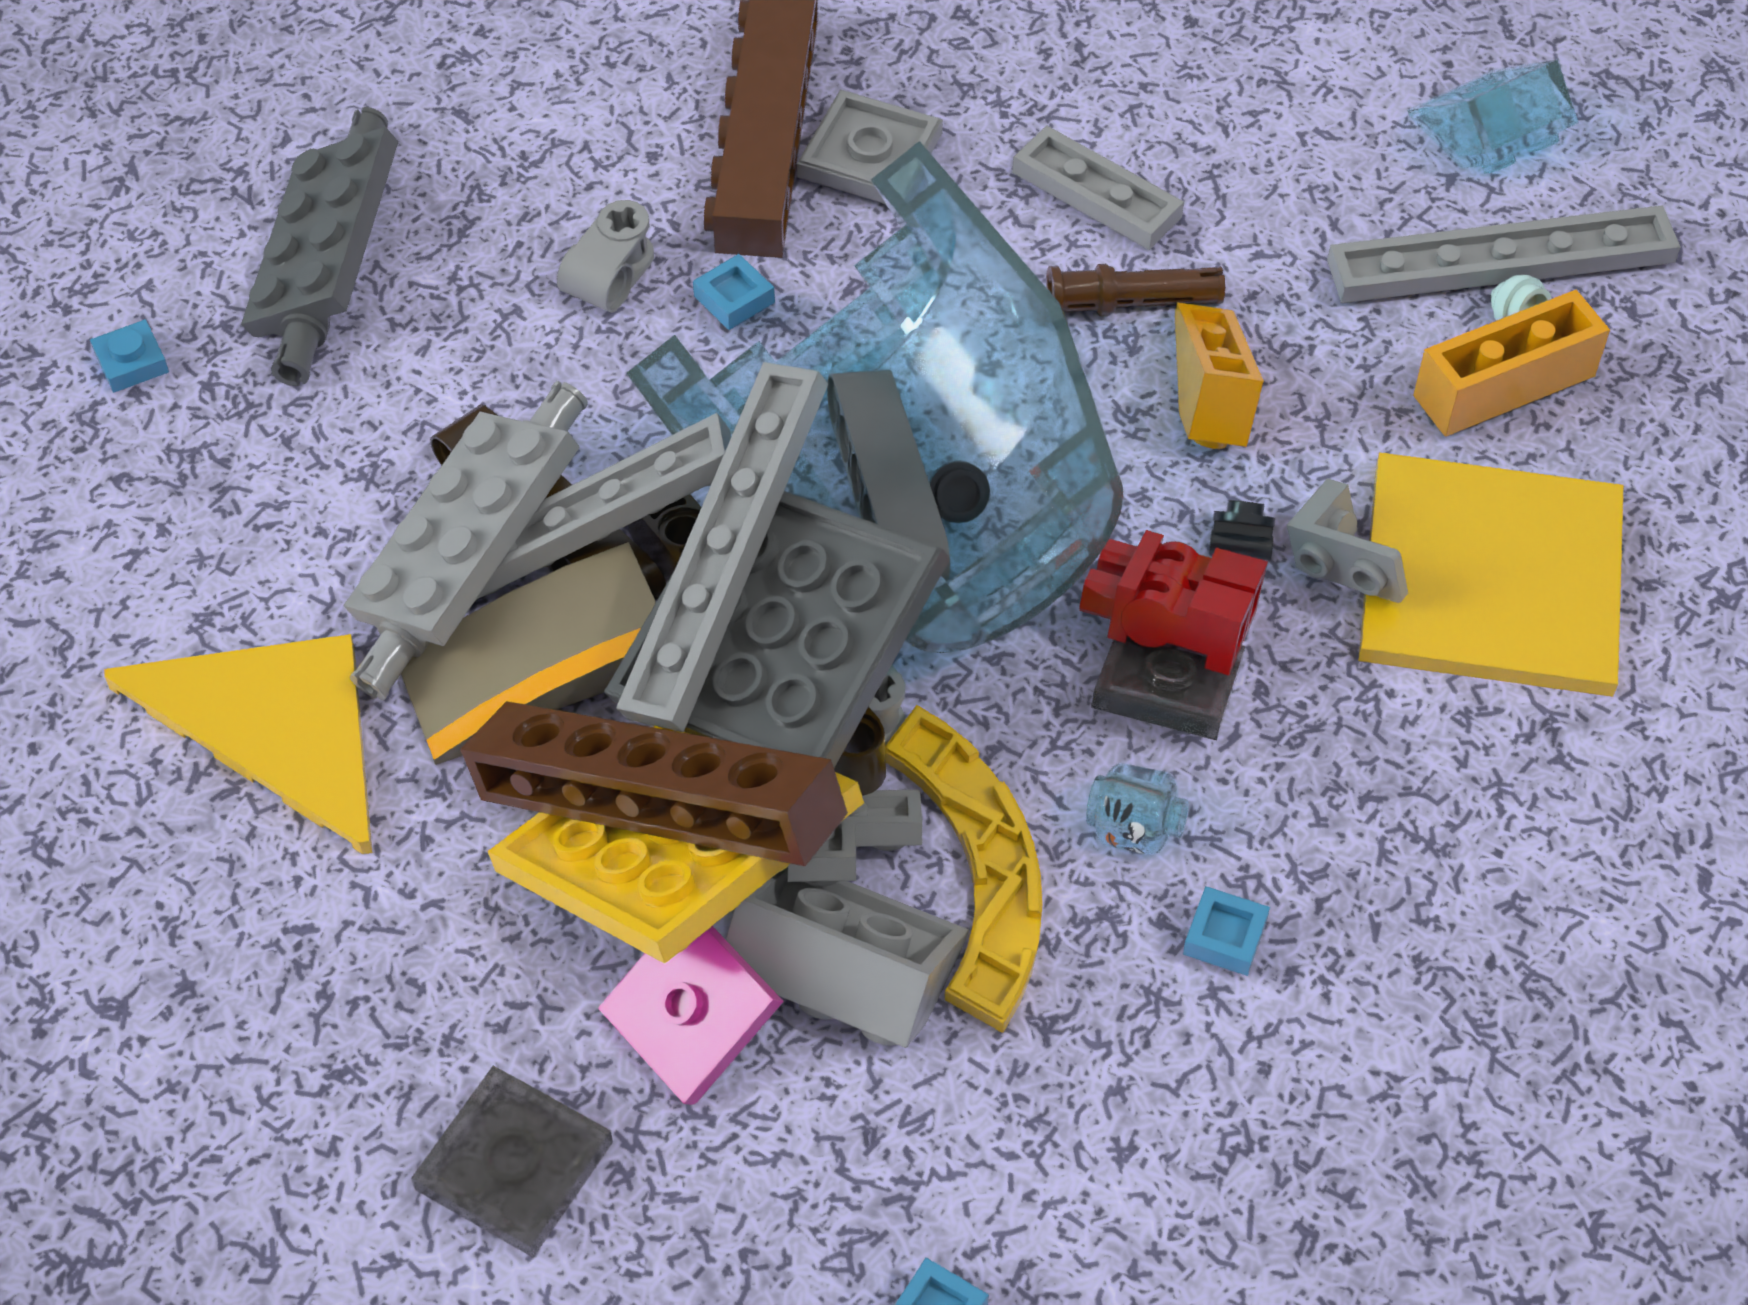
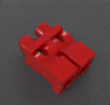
M1148 530L1145 531L1138 546L1107 538L1101 549L1097 569L1091 568L1085 579L1079 611L1110 619L1107 635L1109 639L1126 643L1128 637H1130L1134 642L1142 646L1155 648L1169 643L1207 655L1205 669L1229 676L1255 617L1268 561L1219 548L1215 549L1212 557L1199 555L1191 546L1182 542L1171 541L1162 544L1164 535Z

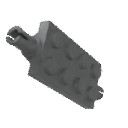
M363 107L361 112L358 109L355 110L352 116V124L345 140L320 149H309L297 156L291 168L292 173L283 200L278 206V215L269 241L264 248V256L255 283L249 293V301L241 325L253 337H264L270 334L282 336L276 359L271 367V373L278 381L286 385L299 386L300 382L303 384L307 383L316 350L324 344L330 328V316L346 312L399 143L387 129L388 120L385 115L374 108Z

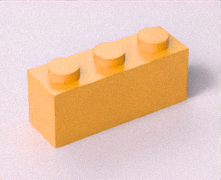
M1575 289L1424 349L1413 396L1442 434L1447 437L1595 377L1610 329L1578 290Z

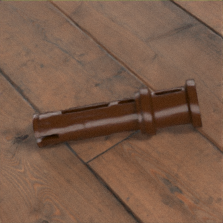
M1097 264L1095 270L1061 271L1059 266H1049L1046 273V303L1050 318H1060L1063 312L1096 311L1099 316H1109L1110 313L1115 312L1116 308L1128 306L1177 305V302L1186 304H1222L1225 298V275H1223V268L1221 266L1201 269L1183 268L1127 272L1115 271L1114 267L1108 266V264Z

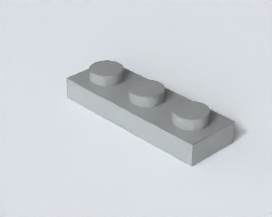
M1047 125L1013 157L1012 173L1148 250L1182 218L1184 201Z

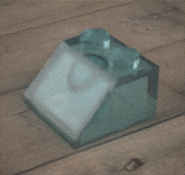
M1558 59L1492 70L1407 110L1409 117L1460 168L1482 166L1484 173L1495 172L1516 162L1514 154L1527 148L1528 152H1534L1558 143L1560 141L1559 132L1579 123Z

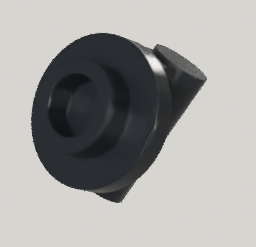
M1228 500L1226 512L1214 511V525L1211 530L1209 554H1213L1215 549L1219 548L1271 561L1273 549L1272 534L1275 518L1263 516L1265 504Z

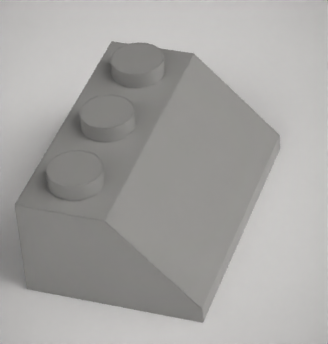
M787 866L734 909L726 941L778 996L798 1003L800 1009L806 1014L819 1019H837L861 1029L866 1038L878 1044L888 1046L900 1045L907 1048L925 1027L961 952L969 929L849 881H839L828 886H816L807 882H788Z

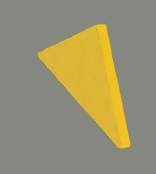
M351 634L104 669V677L110 690L118 695L120 693L124 694L144 707L148 715L184 738L188 736L213 753L214 758L252 783L256 780L279 795L283 803L321 828L325 825L352 843V847L361 854L373 853L358 687L350 680V675L356 670L355 648Z

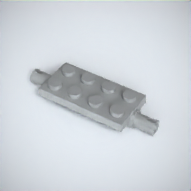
M556 381L530 421H519L479 412L474 421L466 428L460 441L438 472L433 475L429 485L405 519L397 526L393 536L371 567L363 574L359 584L343 605L357 621L374 625L380 633V637L357 670L353 671L350 675V680L360 690L373 698L378 697L380 700H385L389 695V690L412 657H420L430 642L441 646L446 644L580 448L568 432L581 411L585 410L588 405L586 397L578 389L566 382L561 384L560 381Z

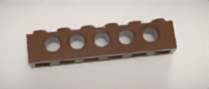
M506 701L460 749L482 801L804 867L848 814L831 759Z

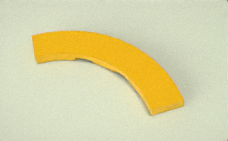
M916 705L886 744V763L918 785L935 802L950 822L962 844L974 888L975 911L970 938L958 970L945 990V1001L1003 1033L1023 998L1032 975L1039 946L1043 902L1041 873L1035 844L1025 817L1010 789L1004 781H999L992 770L980 759L979 751L946 722Z

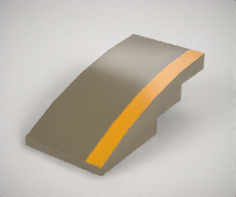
M629 542L567 565L499 597L465 616L444 646L430 642L420 657L411 658L402 671L401 676L435 765L463 756L460 749L506 701L556 710L604 693L656 603Z

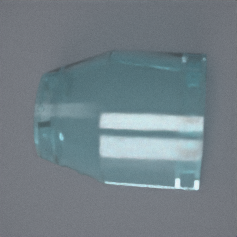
M919 141L871 179L873 185L901 226V229L854 265L869 289L777 361L772 358L761 342L758 341L711 378L677 336L673 335L630 369L627 375L672 435L718 413L730 429L732 437L763 362L816 370L821 373L826 381H828L829 374L890 369L893 373L928 481L934 471L944 463L961 460L977 466L985 474L990 486L988 504L984 511L975 519L965 523H952L941 518L951 558L949 579L946 582L942 576L939 578L905 640L907 643L923 651L948 653L973 648L1011 632L1045 610L1074 585L1098 557L1115 529L1123 504V486L1069 323L1060 303ZM826 389L784 491L860 518L831 424Z

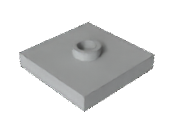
M840 89L797 162V177L902 208L942 135L943 119Z

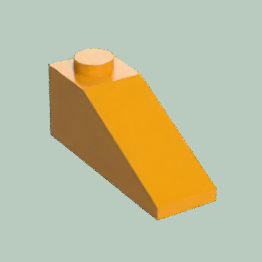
M1177 302L1175 309L1178 403L1179 415L1188 439L1194 440L1197 444L1212 449H1223L1228 444L1247 447L1264 380L1233 310Z

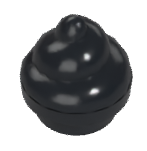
M961 460L946 462L937 468L929 479L940 517L952 523L969 522L978 517L988 504L990 497L989 482L985 474L970 462Z

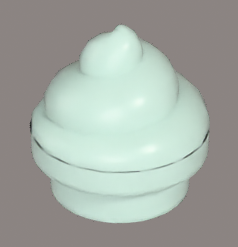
M1530 275L1512 276L1498 284L1491 292V305L1496 321L1552 299L1543 283Z

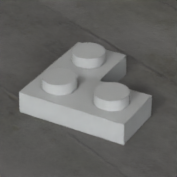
M876 790L873 793L862 796L864 804L840 822L805 867L795 864L788 865V882H807L816 886H828L839 881H856V846H872L878 850L892 851L901 849L904 846L922 845L920 790Z

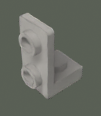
M1327 478L1287 524L1296 568L1311 577L1323 578L1359 590L1366 595L1378 596L1401 603L1407 596L1408 589L1400 552L1394 548L1354 536L1357 531V518L1354 514L1348 484Z

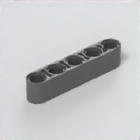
M890 369L829 374L827 381L829 416L859 517L942 547L950 557L946 532L892 371ZM950 560L937 583H946L948 581Z

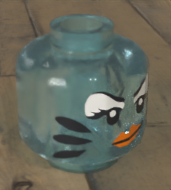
M1117 763L1112 766L1106 776L1097 775L1094 779L1087 803L1086 821L1089 826L1095 827L1098 840L1105 846L1147 855H1156L1164 849L1170 836L1181 838L1187 822L1189 801L1188 799L1178 797L1177 782L1171 773L1126 763Z

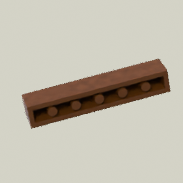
M740 0L738 30L739 33L744 34L743 38L734 37L732 45V70L737 71V75L727 76L725 87V108L730 110V116L721 115L718 127V148L724 149L723 156H713L711 167L712 190H717L716 197H706L704 207V231L714 232L715 253L783 258L819 21L818 0Z

